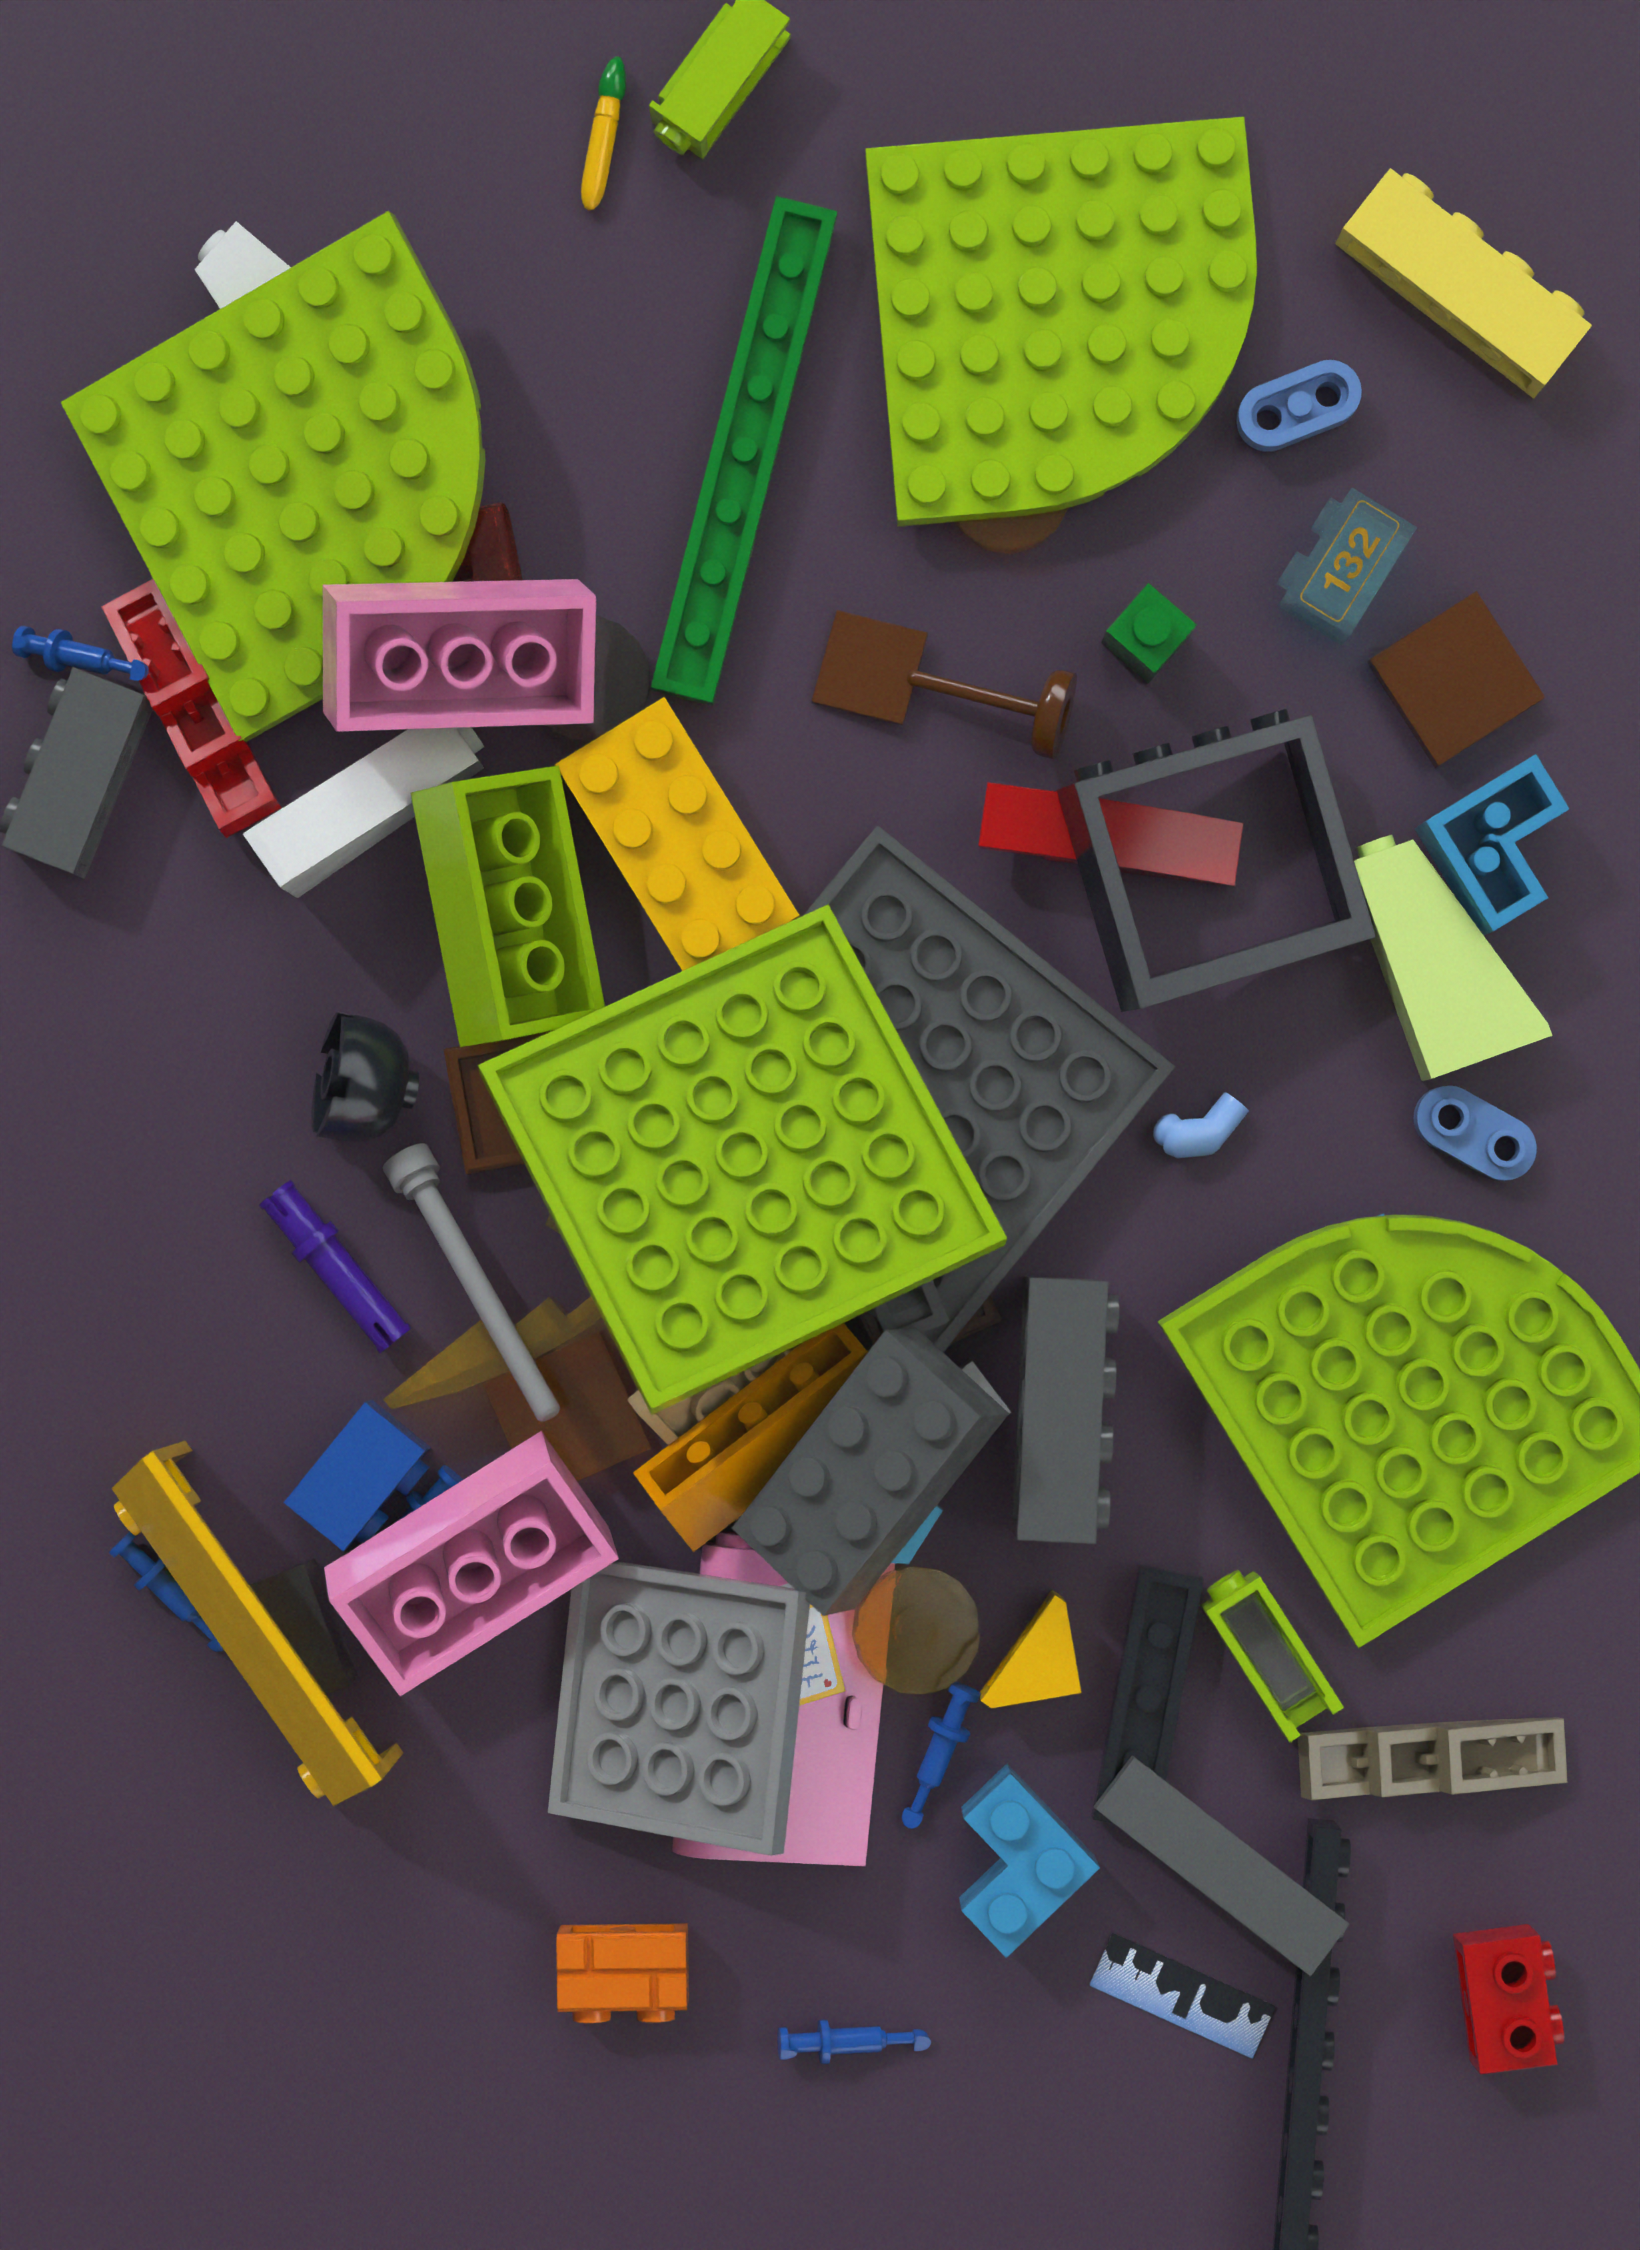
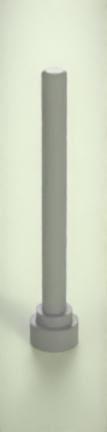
M420 1143L399 1151L383 1165V1171L396 1193H403L407 1200H415L537 1420L547 1421L559 1413L560 1406L438 1191L437 1186L440 1183V1179L437 1173L440 1166L427 1144Z

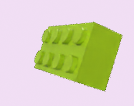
M559 765L455 781L411 792L460 1047L555 1030L605 1007Z

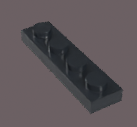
M1139 1564L1093 1806L1132 1755L1166 1781L1204 1582L1202 1576ZM1093 1807L1091 1815L1093 1820L1113 1823Z

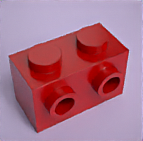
M1529 1924L1453 1934L1469 2059L1479 2074L1557 2065L1555 2045L1564 2043V2028L1558 2005H1549L1546 1980H1554L1556 1977L1554 1956L1550 1942L1548 1940L1541 1941L1540 1935Z

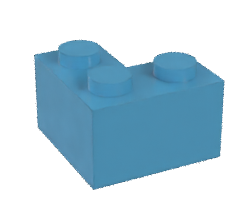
M1535 754L1416 827L1415 831L1459 903L1481 933L1487 935L1548 898L1515 842L1568 811L1569 807Z
M1008 1764L1002 1767L961 1807L964 1820L1000 1856V1859L959 1897L961 1911L1006 1958L1100 1869L1095 1855Z

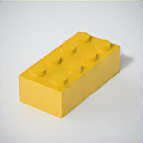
M665 697L555 764V766L559 765L560 774L682 971L800 917Z

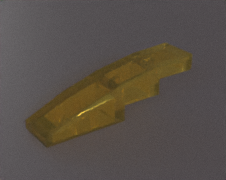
M550 1296L514 1326L534 1360L580 1335L601 1320L602 1316L591 1296L570 1314L555 1296ZM480 1320L383 1400L391 1409L456 1393L510 1370L485 1325Z

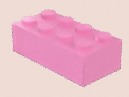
M578 579L323 585V713L336 731L593 723L596 595Z
M540 1431L324 1567L329 1602L398 1695L402 1696L614 1563L619 1557L609 1526L544 1433Z

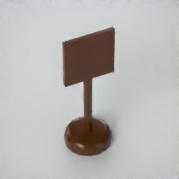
M839 610L836 611L814 690L813 703L904 725L915 686L1033 716L1034 722L1031 736L1033 751L1039 756L1056 759L1063 743L1073 708L1077 673L1066 670L1052 672L1044 684L1039 701L920 672L919 667L929 635L927 632Z

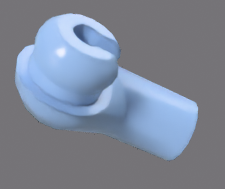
M1224 1092L1204 1118L1181 1120L1174 1113L1162 1116L1155 1124L1153 1137L1156 1143L1163 1146L1166 1154L1176 1158L1212 1155L1220 1149L1249 1110L1230 1094Z

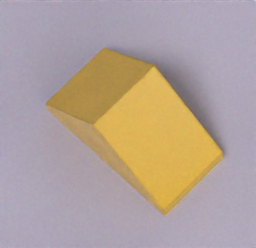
M1051 1590L979 1692L980 1700L990 1708H997L1081 1693L1066 1602L1054 1590Z

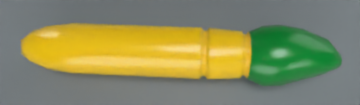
M615 56L608 62L598 84L600 99L594 114L595 117L593 119L581 183V200L584 208L588 211L594 210L599 205L605 192L618 127L620 102L625 96V65L622 58Z

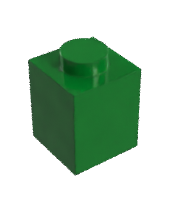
M1148 583L1107 629L1101 643L1149 684L1187 641L1197 624Z

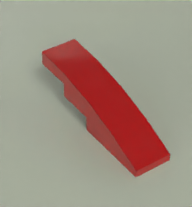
M154 579L101 606L128 661L132 662L135 659L146 663L148 666L149 674L143 680H139V683L151 707L160 717L185 769L193 777L218 829L225 838L281 809L282 807L250 745L244 740L239 741L241 736L235 735L208 683L209 677L202 664L197 663Z
M987 782L978 845L980 849L1041 856L1045 860L1078 864L1057 792ZM1099 798L1120 872L1235 887L1244 823Z

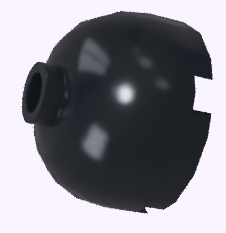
M336 1012L330 1021L321 1049V1053L328 1054L323 1074L320 1076L316 1073L311 1109L312 1131L317 1133V1137L338 1141H366L380 1137L395 1124L401 1108H413L418 1094L419 1072L409 1070L407 1048L399 1034L386 1024L365 1016Z

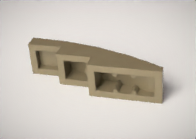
M1559 1717L1362 1727L1299 1733L1301 1736L1298 1737L1301 1797L1308 1800L1370 1794L1381 1798L1431 1792H1444L1453 1795L1568 1783L1564 1718Z

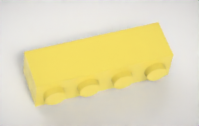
M1390 168L1343 227L1335 244L1534 399L1591 328L1592 325L1582 318L1584 310L1567 294L1557 290L1550 293L1532 279L1534 276L1533 270L1520 257L1508 251L1500 254L1482 240L1484 237L1483 231L1470 218L1458 212L1451 216L1433 202V192L1420 179L1408 173L1403 174L1401 177Z

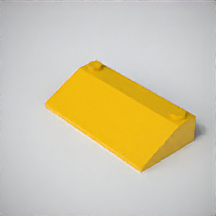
M182 1441L150 1452L111 1488L119 1499L114 1504V1509L122 1523L133 1535L136 1536L141 1532L144 1534L303 1762L297 1767V1770L311 1793L318 1799L326 1795L331 1804L335 1806L378 1783L404 1753L396 1742L384 1752L378 1754L353 1717L344 1722L194 1507L201 1500L175 1464L192 1452L188 1443Z

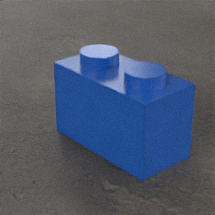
M374 1400L364 1402L283 1503L338 1548L345 1551L356 1540L362 1544L380 1531L390 1518L381 1509L396 1490L406 1497L419 1483L430 1468L422 1461V1458L431 1447Z

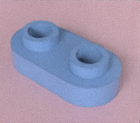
M1324 360L1261 384L1250 390L1239 406L1236 417L1238 432L1242 439L1252 448L1259 451L1272 452L1338 427L1352 417L1360 403L1362 394L1360 380L1348 365L1336 360ZM1322 387L1333 389L1338 396V403L1331 407L1321 405L1316 399V391ZM1265 410L1274 412L1279 418V426L1274 430L1261 428L1257 422V414Z
M1441 1086L1426 1092L1416 1104L1413 1120L1419 1137L1429 1146L1479 1174L1497 1181L1513 1180L1525 1174L1533 1165L1536 1158L1537 1145L1530 1128L1520 1120L1457 1086ZM1446 1105L1456 1108L1460 1115L1458 1125L1452 1130L1442 1127L1438 1120L1439 1111ZM1502 1136L1510 1138L1515 1144V1154L1508 1161L1499 1159L1494 1151L1496 1141Z

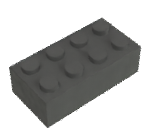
M1023 1277L1011 1528L1017 1540L1096 1544L1097 1529H1108L1110 1490H1105V1486H1099L1100 1463L1111 1464L1113 1425H1108V1422L1102 1421L1103 1398L1114 1399L1116 1360L1105 1357L1106 1333L1117 1334L1119 1323V1295L1108 1293V1281Z
M917 1328L885 1330L732 1529L795 1590L806 1591V1600L821 1615L826 1616L853 1610L1009 1413Z

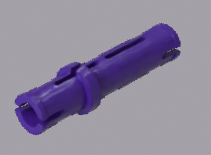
M289 1180L275 1190L271 1197L269 1196L262 1201L259 1207L266 1211L296 1248L292 1252L299 1263L306 1260L377 1347L376 1350L379 1354L382 1353L412 1327L408 1323L406 1324L336 1238L335 1235L339 1230L332 1221L325 1224L296 1189L294 1182Z

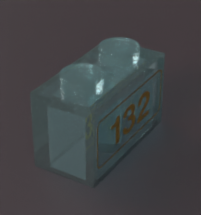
M1354 488L1349 490L1341 503L1330 497L1310 529L1320 536L1308 557L1296 551L1276 583L1287 590L1277 606L1342 646L1354 631L1417 527Z

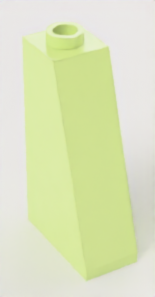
M1388 835L1356 847L1360 859L1354 860L1376 935L1375 938L1370 940L1421 1081L1444 1075L1553 1036L1545 1018L1414 840L1396 845L1393 835Z

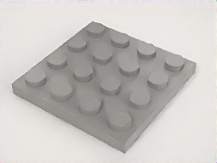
M615 1561L572 1588L548 1813L770 1856L783 1854L810 1603L806 1600V1591Z

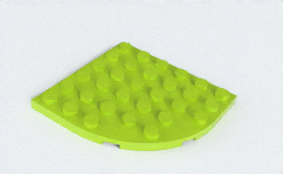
M1244 117L865 148L897 527L1027 516L1059 511L1087 503L1104 496L1105 492L1124 484L1135 476L1140 477L1170 455L1197 428L1217 401L1233 371L1246 337L1254 305L1257 276L1256 234Z
M390 211L385 212L61 402L197 663L202 664L209 677L208 683L235 735L241 736L239 741L244 740L247 742L323 699V585L452 582L465 557L476 526L483 494L485 449L482 448L479 414L481 403L469 359L458 334L396 216Z
M1426 1215L1374 1216L1328 1225L1299 1236L1268 1252L1157 1321L1343 1627L1358 1648L1640 1473V1369L1620 1335L1600 1307L1568 1275L1561 1272L1552 1263L1529 1248L1488 1229L1457 1220Z

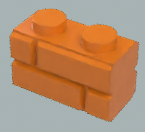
M688 1923L560 1925L556 1939L558 2012H572V2020L574 2022L602 2023L611 2020V2011H637L638 2021L656 2023L672 2021L675 2019V2011L687 2010L689 2002Z

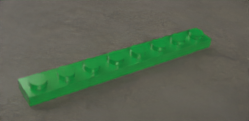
M779 196L775 197L651 684L652 691L711 706L714 705L837 222L838 211Z

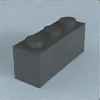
M74 667L68 680L61 678L57 682L48 703L47 713L52 715L53 718L44 740L36 738L26 756L24 773L28 774L29 778L21 798L13 797L4 811L0 832L6 835L1 846L77 877L86 878L153 710L145 695Z

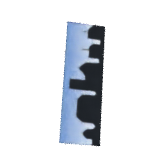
M1114 1933L1110 1937L1089 1985L1252 2059L1276 2007Z

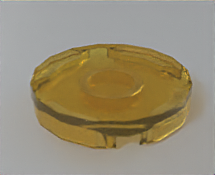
M906 1566L882 1575L857 1605L854 1613L852 1637L858 1659L873 1679L899 1693H933L948 1688L967 1672L979 1648L980 1634H978L979 1624L977 1620L979 1616L975 1601L958 1580L938 1569Z

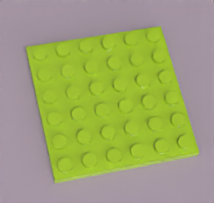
M829 904L478 1065L479 1074L651 1415L1006 1244V1234Z

